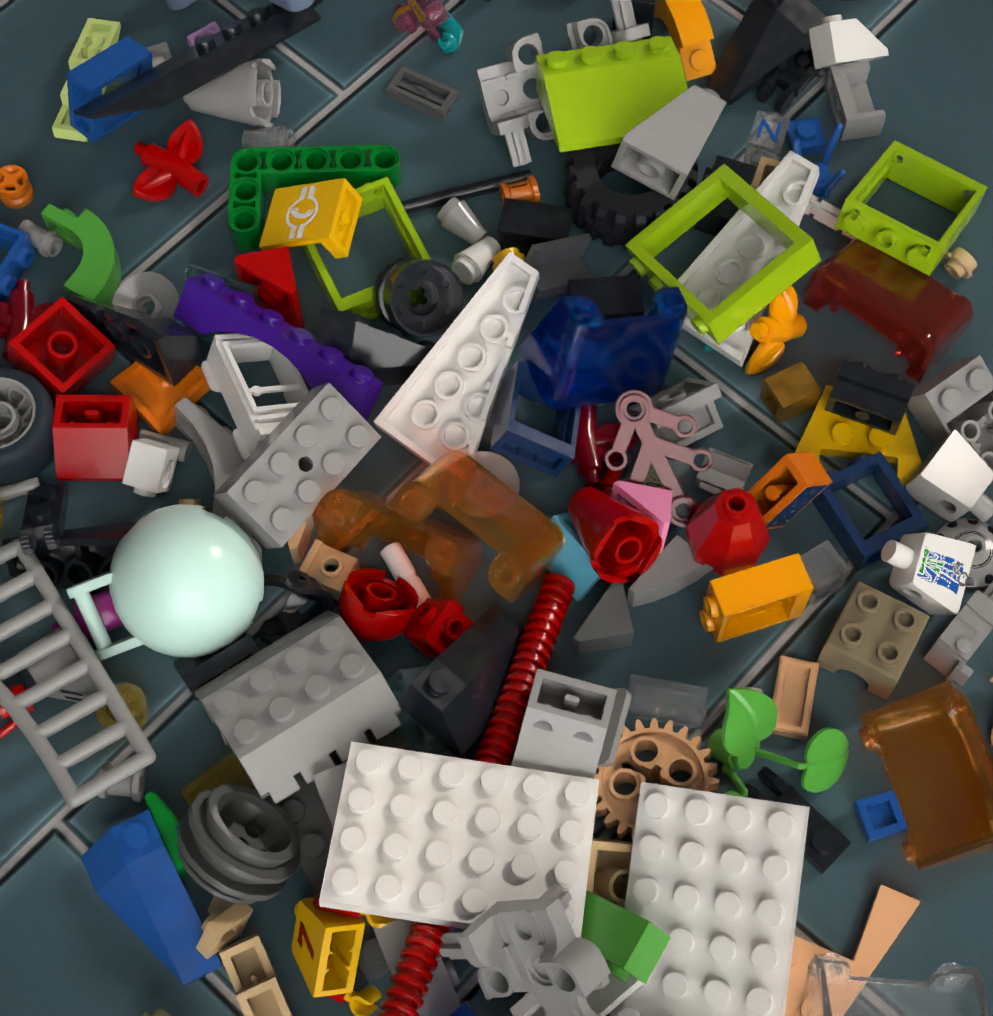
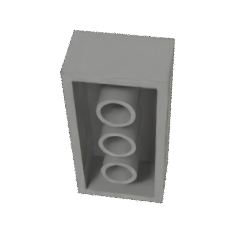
M329 382L313 387L213 496L266 549L282 548L377 443L381 436Z

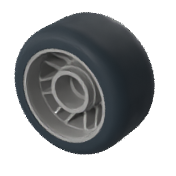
M0 368V485L14 484L36 476L49 465L55 456L52 433L55 404L51 396L37 379L22 371L9 368Z

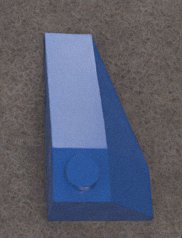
M149 810L110 828L81 857L96 893L184 986L223 966L217 953L206 959L196 949L203 933L201 929L203 921L183 877L177 872Z

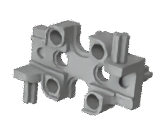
M610 0L616 30L610 31L608 25L598 18L581 19L565 24L566 36L569 40V50L582 49L589 46L583 38L587 27H592L596 33L595 42L591 45L596 47L616 44L620 41L632 42L643 40V37L650 36L651 34L648 23L636 24L631 0ZM538 32L512 40L505 50L506 61L474 70L490 134L505 136L512 167L532 162L525 133L539 140L554 139L549 125L543 132H540L536 127V118L539 114L544 113L539 97L530 99L523 92L524 83L530 78L536 79V55L544 54ZM523 45H527L532 51V58L527 64H523L518 57L519 49Z
M559 884L550 887L538 899L497 901L463 932L445 933L442 935L441 940L444 945L439 949L442 957H449L450 960L467 959L471 965L480 968L478 970V981L486 1000L496 997H508L513 992H529L540 1001L544 1008L545 1016H601L590 1008L585 998L593 990L604 988L610 982L608 975L611 972L599 948L591 941L575 936L565 913V910L569 907L568 902L572 897L569 891H562Z

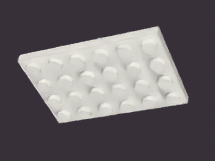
M351 741L319 898V906L467 929L497 901L538 899L550 887L559 884L562 891H569L572 899L568 902L569 907L565 910V913L575 936L581 938L599 779Z
M641 782L624 909L650 921L671 938L647 983H643L614 1008L610 1016H785L810 807Z

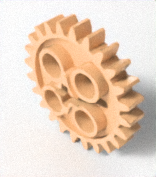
M652 718L650 728H644L642 722L637 719L635 731L630 732L624 725L613 764L608 767H597V774H595L594 779H599L597 802L600 803L596 805L595 815L596 817L607 815L604 820L606 830L618 825L617 837L619 840L623 839L628 833H631L632 840L634 839L641 782H646V780L653 782L658 778L660 779V785L707 792L719 789V779L711 777L717 773V763H706L711 758L710 748L699 750L701 746L700 736L688 740L687 726H684L676 733L673 732L672 720H669L664 729L658 728L656 718ZM646 750L652 751L657 755L650 762H642L636 756ZM628 764L633 767L634 771L622 768V765ZM678 770H684L691 774V778L685 782L674 781L670 776ZM622 783H630L636 787L628 795H621L615 791L616 787Z

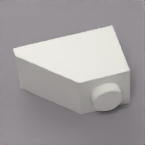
M841 14L828 16L821 19L822 25L809 29L815 70L829 68L832 65L872 61L889 56L888 48L856 18L842 20Z

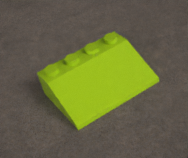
M655 36L645 40L620 41L611 45L586 46L582 49L552 51L548 54L536 55V91L559 153L619 144L626 133L688 90L681 57L671 36Z

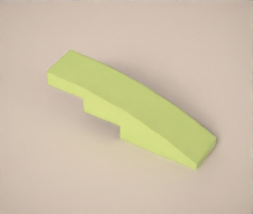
M88 18L68 60L70 71L117 43L121 30L120 22ZM66 80L60 93L62 106L52 126L54 137L87 142V137L70 126ZM107 86L102 88V95L105 94Z

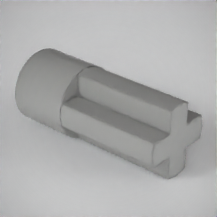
M143 429L139 432V439L147 438L180 448L177 461L184 463L189 461L193 450V443L191 441Z

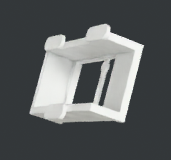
M239 333L214 335L207 360L201 364V369L210 389L214 392L222 393L237 426V429H234L232 432V438L243 460H246L309 392L300 372L285 356L272 346L251 336ZM269 360L280 385L267 387L253 386L248 388L237 363ZM284 392L283 395L288 403L257 407L252 395L260 396L265 393Z

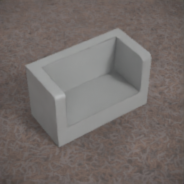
M869 61L832 65L829 68L825 91L835 123L840 122L843 124L840 132L841 141L881 135L886 114L883 109H874L866 84L870 71Z

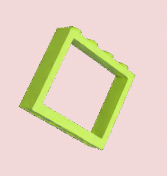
M725 164L625 244L632 257L628 263L635 269L637 274L641 278L646 275L649 278V284L660 297L666 294L670 298L669 303L681 317L687 314L691 318L690 323L700 335L707 333L717 344L723 342L821 261L813 238ZM728 198L786 250L710 311L654 257Z

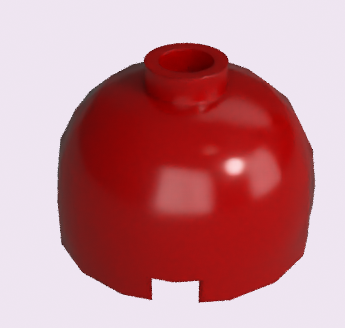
M364 568L352 571L348 575L347 581L343 583L338 608L341 618L348 628L364 641L381 642L395 639L411 624L419 601L416 590L406 580L398 576L397 582H394L391 579L385 578L386 571L380 569Z

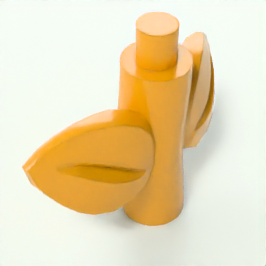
M792 285L769 303L768 317L756 318L749 327L750 335L761 343L745 365L744 373L746 375L758 374L771 368L784 353V342L800 338L805 334L807 322L801 314L797 313L798 298Z

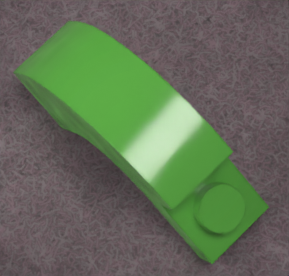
M49 203L41 212L48 231L53 230L59 233L63 241L83 252L80 265L63 285L66 294L112 304L115 292L121 283L122 271L120 259L109 230L100 218L88 209H85L77 217L69 209L63 208L61 210Z

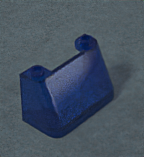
M679 287L659 289L652 299L653 309L646 316L606 320L603 319L599 309L591 299L577 295L561 297L519 347L544 402L556 409H567L616 402L619 396L628 390H640L648 396L655 394L664 384L687 315L688 307Z

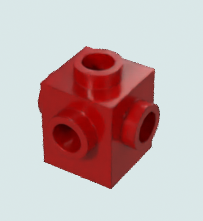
M445 597L444 600L426 598L425 602L416 609L414 618L403 636L427 658L435 659L462 635L473 622L463 614L464 608L457 601Z

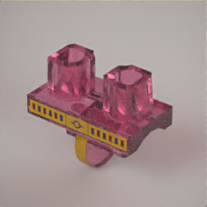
M406 0L407 6L403 4L396 6L392 23L397 31H408L411 34L417 31V25L420 23L431 40L435 41L441 36L436 27L450 18L440 0L433 1L425 8H423V5L430 0Z

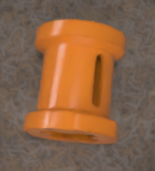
M534 175L528 176L526 180L506 184V182L499 183L502 205L505 198L541 203L540 192Z

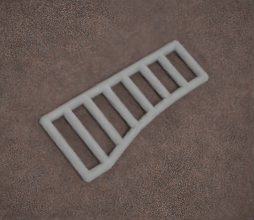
M20 538L0 548V565L18 556L26 572L0 585V603L33 585L37 587L44 601L0 624V642L53 614L62 630L0 664V704L14 720L41 759L67 805L76 808L152 764L156 759V753L35 553L25 555L21 548ZM68 644H71L80 659L17 696L2 683L3 680ZM89 674L98 689L97 692L37 725L26 708ZM107 704L117 722L58 756L47 738ZM126 736L136 754L77 788L67 769Z

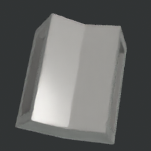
M710 447L708 450L713 458L712 466L707 471L698 472L694 488L711 495H716L721 491L733 488L744 490L754 464ZM705 455V458L701 466L705 465L708 462L707 455Z

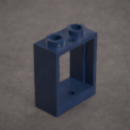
M518 360L503 377L500 386L490 450L557 477L575 458L583 388ZM518 395L556 411L553 437L515 421Z
M881 451L869 457L866 454L858 456L848 464L847 468L835 472V470L827 471L826 473L833 482L812 500L857 571L881 560V551L887 541L895 540L900 543L903 535L925 533L929 526V523ZM872 474L902 519V522L864 540L834 495V492Z

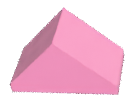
M625 481L614 482L611 497L650 516L660 528L659 536L662 538L660 553L663 552L671 519L672 490Z

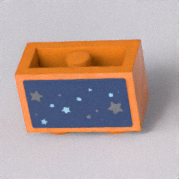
M812 451L790 453L783 456L747 492L754 496L759 505L767 529L784 527L833 481Z

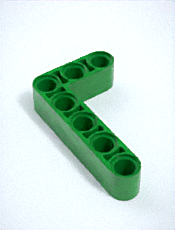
M391 145L256 147L242 148L232 155L230 163L228 223L234 245L242 251H253L259 248L265 223L266 193H274L275 189L345 178L356 189L367 182L372 183L385 177L389 178L393 188L398 187L402 180L401 160L398 150Z

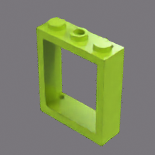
M894 140L845 199L834 227L930 276L975 214L988 187ZM888 178L958 215L937 242L869 207L866 203ZM965 190H969L971 195L967 194Z
M388 177L372 183L367 182L355 189L363 198L358 218L385 208L409 257L431 260ZM315 244L301 246L332 310L357 314L370 320L379 317L373 305L374 286L341 298ZM410 290L408 295L412 298L411 301L415 302L417 296L413 294L414 290Z

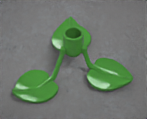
M727 688L726 713L723 726L710 736L707 749L710 748L712 758L724 764L722 772L730 777L738 789V793L728 791L725 794L747 797L748 789L735 770L747 769L753 763L755 755L803 770L801 776L802 788L818 793L832 787L841 777L848 760L849 742L843 732L836 728L828 727L817 731L810 738L805 747L804 761H795L759 749L760 741L769 737L775 729L777 722L776 704L770 697L757 690Z

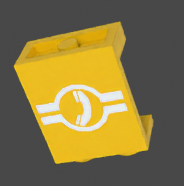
M345 178L275 189L259 248L264 251L286 246L289 248L321 243L335 259L346 258L349 254L363 198Z

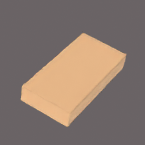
M780 656L772 700L777 707V722L772 734L806 740L819 663Z

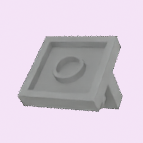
M687 377L649 396L654 408L675 415L689 414L695 419L697 425L696 431L691 437L682 438L675 433L674 429L650 423L655 435L659 438L687 446L724 427L714 404V400L722 397L716 382ZM637 402L627 407V411L631 415H636L640 413L642 407ZM683 419L678 423L677 427L681 432H688L692 428V423L687 419Z

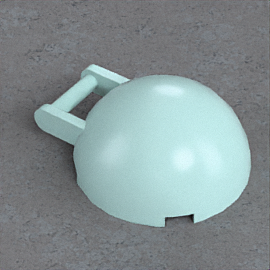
M175 504L156 509L139 519L119 541L113 554L110 571L66 589L69 598H75L96 645L97 650L94 652L98 659L101 661L140 645L172 657L196 658L213 654L236 642L253 624L252 620L264 595V572L258 552L248 535L227 516L223 519L203 510L204 506ZM108 584L115 611L131 634V636L113 643L90 595V591Z

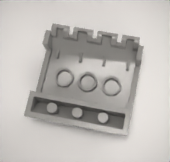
M330 610L323 612L193 691L211 721L216 724L238 758L261 799L270 795L275 805L300 790L293 777L299 772L308 785L314 781L313 775L335 767L329 756L331 752L335 751L341 762H344L348 759L351 741L370 744L364 731L369 729L374 738L379 740L401 726L396 716L401 713V707L398 706L399 703L382 673L343 619Z

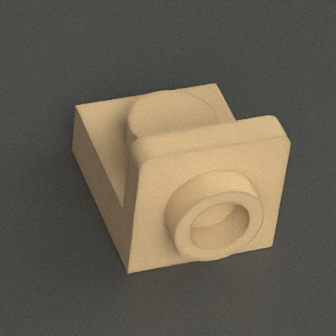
M216 896L213 897L208 908L210 916L201 926L203 933L196 946V949L206 959H209L242 934L253 912V909L248 904H235Z

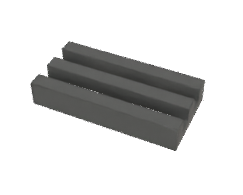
M401 65L385 88L387 97L442 122L447 118V112H451L453 109V103H457L460 99L459 90ZM402 79L407 80L413 84H416L417 86L415 87L411 84H408L402 81ZM428 90L431 91V92H433V93H436V94H438V95H440V96H442V97H445L446 99L444 100V99H442V98H440V97H438V96H435V95L429 93Z

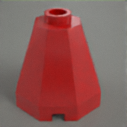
M740 488L721 491L702 501L687 525L685 532L694 561L702 566L704 564L714 568L713 572L721 576L755 567L770 541V535L762 511L754 496Z

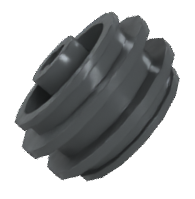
M225 784L200 792L176 826L179 858L186 872L202 888L214 896L235 904H253L257 901H267L279 895L287 880L292 878L301 862L299 832L291 817L279 804L275 805L271 798L267 796L261 799L255 789L244 785Z

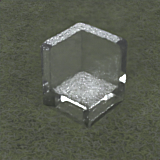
M828 540L800 556L814 587L808 600L812 606L844 586L851 569Z

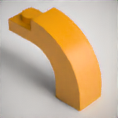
M656 0L654 18L662 19L667 26L680 54L686 81L713 74L716 69V63L710 40L714 39L702 1Z

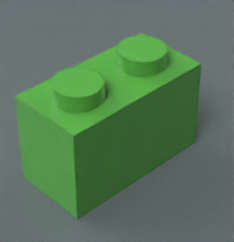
M588 890L586 891L581 938L591 941L599 948L612 976L625 983L631 976L646 984L671 937L650 921Z

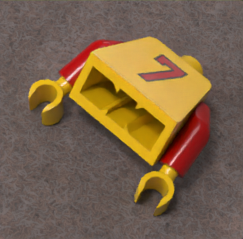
M321 892L313 898L300 900L294 908L296 921L291 947L313 998L326 996L341 1004L347 1001L355 1016H369L378 1009V1006L374 1003L381 998L382 994L373 985H367L359 992L353 990L365 922L362 917L363 915L366 916L369 924L375 928H381L395 921L396 918L320 907L319 898Z

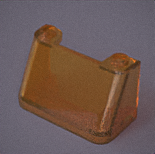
M451 451L442 455L403 485L388 504L401 516L412 521L426 519L436 508H440L448 512L496 550L499 555L489 568L488 579L492 588L510 603L525 598L561 553L565 544L563 531L556 523L470 455L460 451Z
M360 489L331 490L321 498L312 514L318 540L338 551H343L349 547H356L363 551L371 536H374L390 544L399 542L404 550L426 559V563L432 569L430 580L437 583L440 587L439 599L442 600L448 597L461 604L483 559L482 545L473 535L371 491Z
M948 680L860 715L864 726L859 729L862 742L868 751L874 750L878 756L882 757L909 828V832L906 833L907 841L902 843L909 864L911 866L916 865L918 870L925 871L992 852L993 757L971 703L964 691L951 680Z

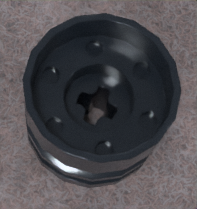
M416 257L399 258L387 264L378 274L373 287V305L379 318L390 328L393 327L401 330L403 333L421 338L436 337L446 332L461 313L464 305L463 287L458 276L445 264L435 260ZM410 290H414L413 294L417 296L415 302H412V298L408 295Z

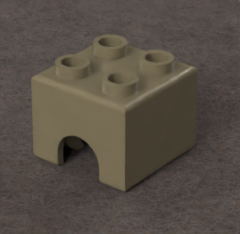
M857 581L816 663H819L820 667L834 674L837 670L843 669L859 675L868 683L867 691L887 700L898 683L930 616Z

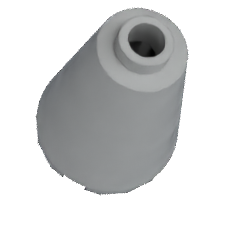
M258 58L242 63L183 96V99L192 111L265 128L274 125L270 123L271 118H278L281 105V86L279 80H273L271 70H276L271 60Z

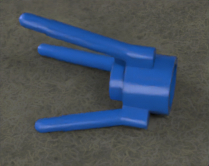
M840 122L835 126L821 162L813 163L819 167L820 175L812 194L819 198H828L831 190L846 173L845 170L841 169L831 178L830 170L827 167L843 128V124ZM794 139L793 152L802 157L799 139Z

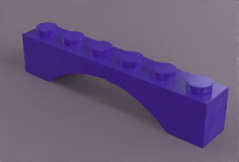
M205 273L187 279L173 315L175 318L201 334L236 332L254 337L272 346L296 367L311 389L329 382L365 420H368L384 382L374 377V373L370 369L351 363L343 358V353L338 349L324 346L317 342L309 331L293 327L284 321V317L280 313L271 309H264L254 302V298L251 295L242 291H235L225 284V280L216 274Z

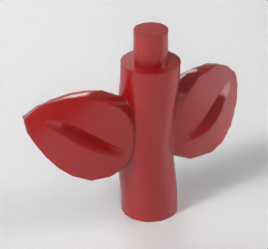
M188 119L181 123L171 134L166 149L155 143L146 145L142 141L135 145L134 153L141 157L143 165L149 167L135 179L132 185V194L135 197L150 202H161L170 198L176 191L177 184L195 197H199L205 192L209 184V177L193 166L202 156L203 140L195 122Z

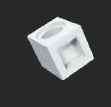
M147 438L132 440L122 484L133 486L134 493L146 497H156V493L170 491L180 448Z

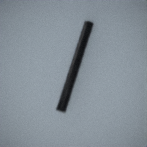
M528 169L404 200L401 203L406 213L409 214L445 205L454 197L461 201L499 191V183L506 182V184L523 181L528 176H532V173Z

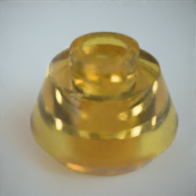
M122 682L116 684V689L139 727L142 728L148 718V705L144 692L132 683ZM107 704L95 711L97 720L105 729L117 722Z

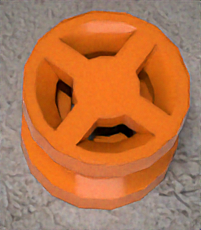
M6 165L0 168V199L2 203L12 209H20L27 206L33 200L34 189L25 169L18 165Z

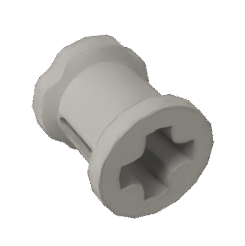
M104 762L100 768L99 775L113 768V765ZM146 767L102 792L98 797L100 799H107L109 795L132 797L134 802H140L143 799L146 788Z

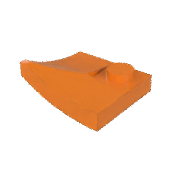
M136 361L110 381L113 390L118 395H131L139 416L155 433L166 436L169 435L176 425L174 405L185 397L195 404L210 390L203 371L199 366H196L176 386L171 385Z

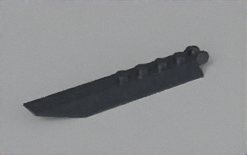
M314 0L313 4L308 8L298 12L288 11L274 3L266 7L252 9L246 13L247 17L244 19L226 23L220 27V32L196 39L194 46L75 109L73 112L79 116L96 119L165 107L320 21L321 17L314 8L317 7V4L320 5L323 0Z

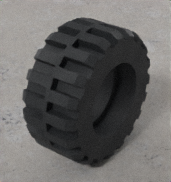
M621 143L569 151L565 160V206L574 208L573 223L581 230L586 228L585 234L589 233L592 240L596 241L599 238L603 240V245L612 248L614 244L622 245L623 249L627 250L625 244L697 186V159L676 198L672 200L655 190L637 195L619 193L601 181L604 175L616 170L611 165Z

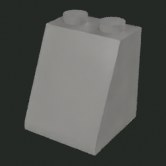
M693 85L626 133L611 167L674 200L727 102L722 100L715 91Z

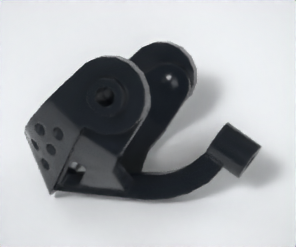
M290 571L287 577L264 574V586H276L291 592L281 612L265 620L258 632L259 637L263 642L270 645L327 610L332 611L334 606L332 595L314 577L302 571ZM310 599L316 602L305 613L300 614L298 612Z

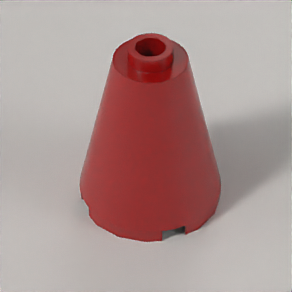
M594 487L582 488L571 497L568 503V513L592 568L600 578L609 583H625L629 581L626 577L636 572L642 575L652 566L662 548V538L659 536L660 528L650 516Z

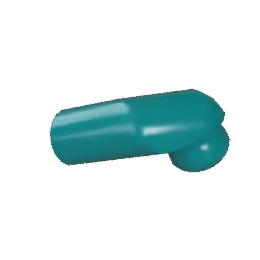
M441 10L434 18L436 24L444 31L442 38L438 37V45L443 52L453 53L461 45L464 30L447 10Z

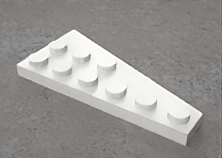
M790 150L756 191L799 226L819 178V167ZM739 209L678 281L711 311L786 249ZM666 294L658 302L656 307L660 314L740 367L743 366L754 339L749 333V327L756 318L763 316L766 309L765 306L723 342L717 344L707 333L700 335L690 323L691 318L687 314L681 317L669 303L670 298Z
M511 252L506 255L373 421L376 427L462 490L464 489L539 280V271Z

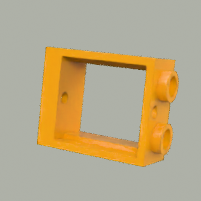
M799 553L710 580L706 596L703 597L704 604L702 610L699 611V615L705 632L712 633L715 643L802 616L814 587Z

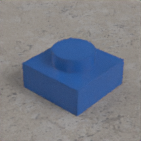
M818 117L785 122L784 134L789 150L793 151V140L799 139L802 156L825 152L827 143Z
M894 790L859 799L853 803V808L867 843L904 833L908 829Z

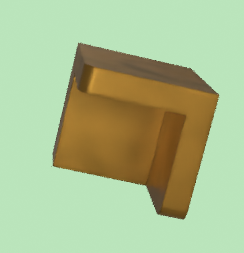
M799 362L765 378L760 398L779 425L813 409L817 405L821 388L805 364Z

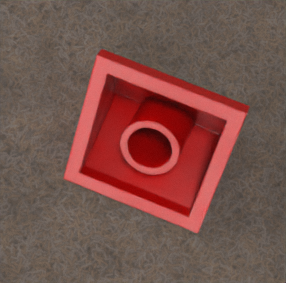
M288 246L237 255L233 263L241 291L251 295L254 298V302L264 309H271L280 313L284 317V321L293 327L303 329L304 322Z

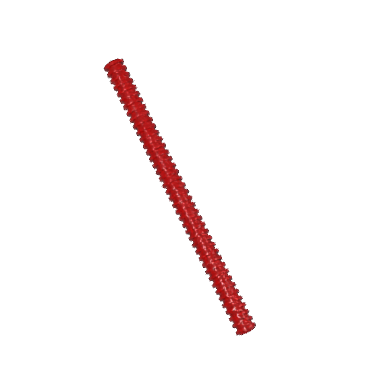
M550 573L543 577L542 585L535 598V604L532 606L531 614L528 616L527 624L524 627V634L520 637V644L516 648L512 665L509 666L504 686L501 687L500 696L496 701L497 706L493 708V717L489 719L488 728L485 729L484 739L481 740L480 750L476 753L475 761L511 766L510 760L514 757V749L517 746L537 668L546 670L550 654H552L554 644L557 641V634L560 633L561 624L564 622L568 605L571 603L572 595L575 592L576 586L574 582L564 575ZM416 922L411 925L409 932L412 936L406 937L405 946L407 948L401 950L400 958L402 961L396 963L395 970L397 974L392 975L390 983L393 986L388 987L385 993L388 1000L382 1001L380 1008L383 1013H378L377 1016H419L416 1010L423 1007L424 1001L421 997L427 995L429 988L426 984L432 982L433 974L431 971L436 970L438 966L436 959L441 957L439 949L441 948L440 946L444 945L441 937L445 933H450L451 927Z

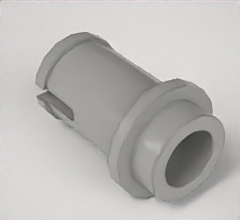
M28 219L24 220L18 227V230L28 234L33 247L38 249L40 255L55 257L60 253L63 247V240L60 238L59 233L53 230L47 231Z

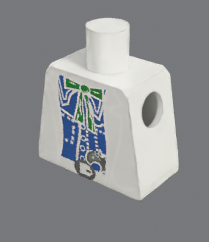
M931 533L905 534L901 538L900 543L895 540H889L885 543L881 551V559L893 565L889 579L891 588L930 615H958L976 545Z

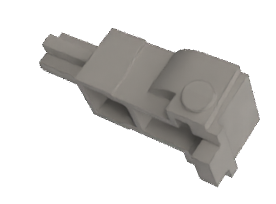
M993 581L983 593L977 589L923 659L937 669L941 675L945 676L946 681L949 683L954 680L960 686L964 685L974 672V670L966 665L967 661L993 629Z

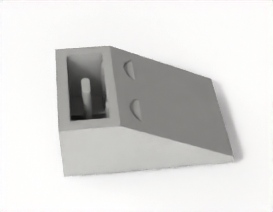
M981 355L958 359L913 390L907 406L920 428L935 444L955 429L993 471V376Z
M537 668L511 766L594 779L617 690Z

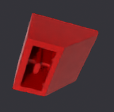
M56 395L52 433L56 478L58 481L123 482L132 440L137 439L139 414L131 395Z

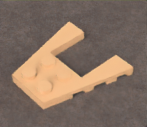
M880 885L875 894L852 960L794 935L785 1016H843L919 906L920 901Z

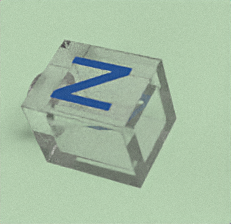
M757 110L743 163L758 166L761 156L779 161L791 118Z

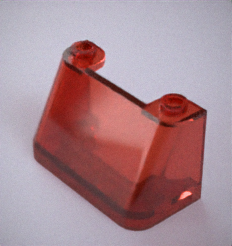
M857 238L825 260L814 271L804 300V304L817 313L825 305H831L829 310L833 313H836L842 307L895 343L897 348L894 355L901 358L904 354L909 362V368L905 374L919 384L966 331L974 315L971 303L964 296L957 295L932 277Z

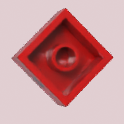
M62 296L8 343V360L20 371L37 379L48 391L53 402H56V395H76L113 362L116 346Z

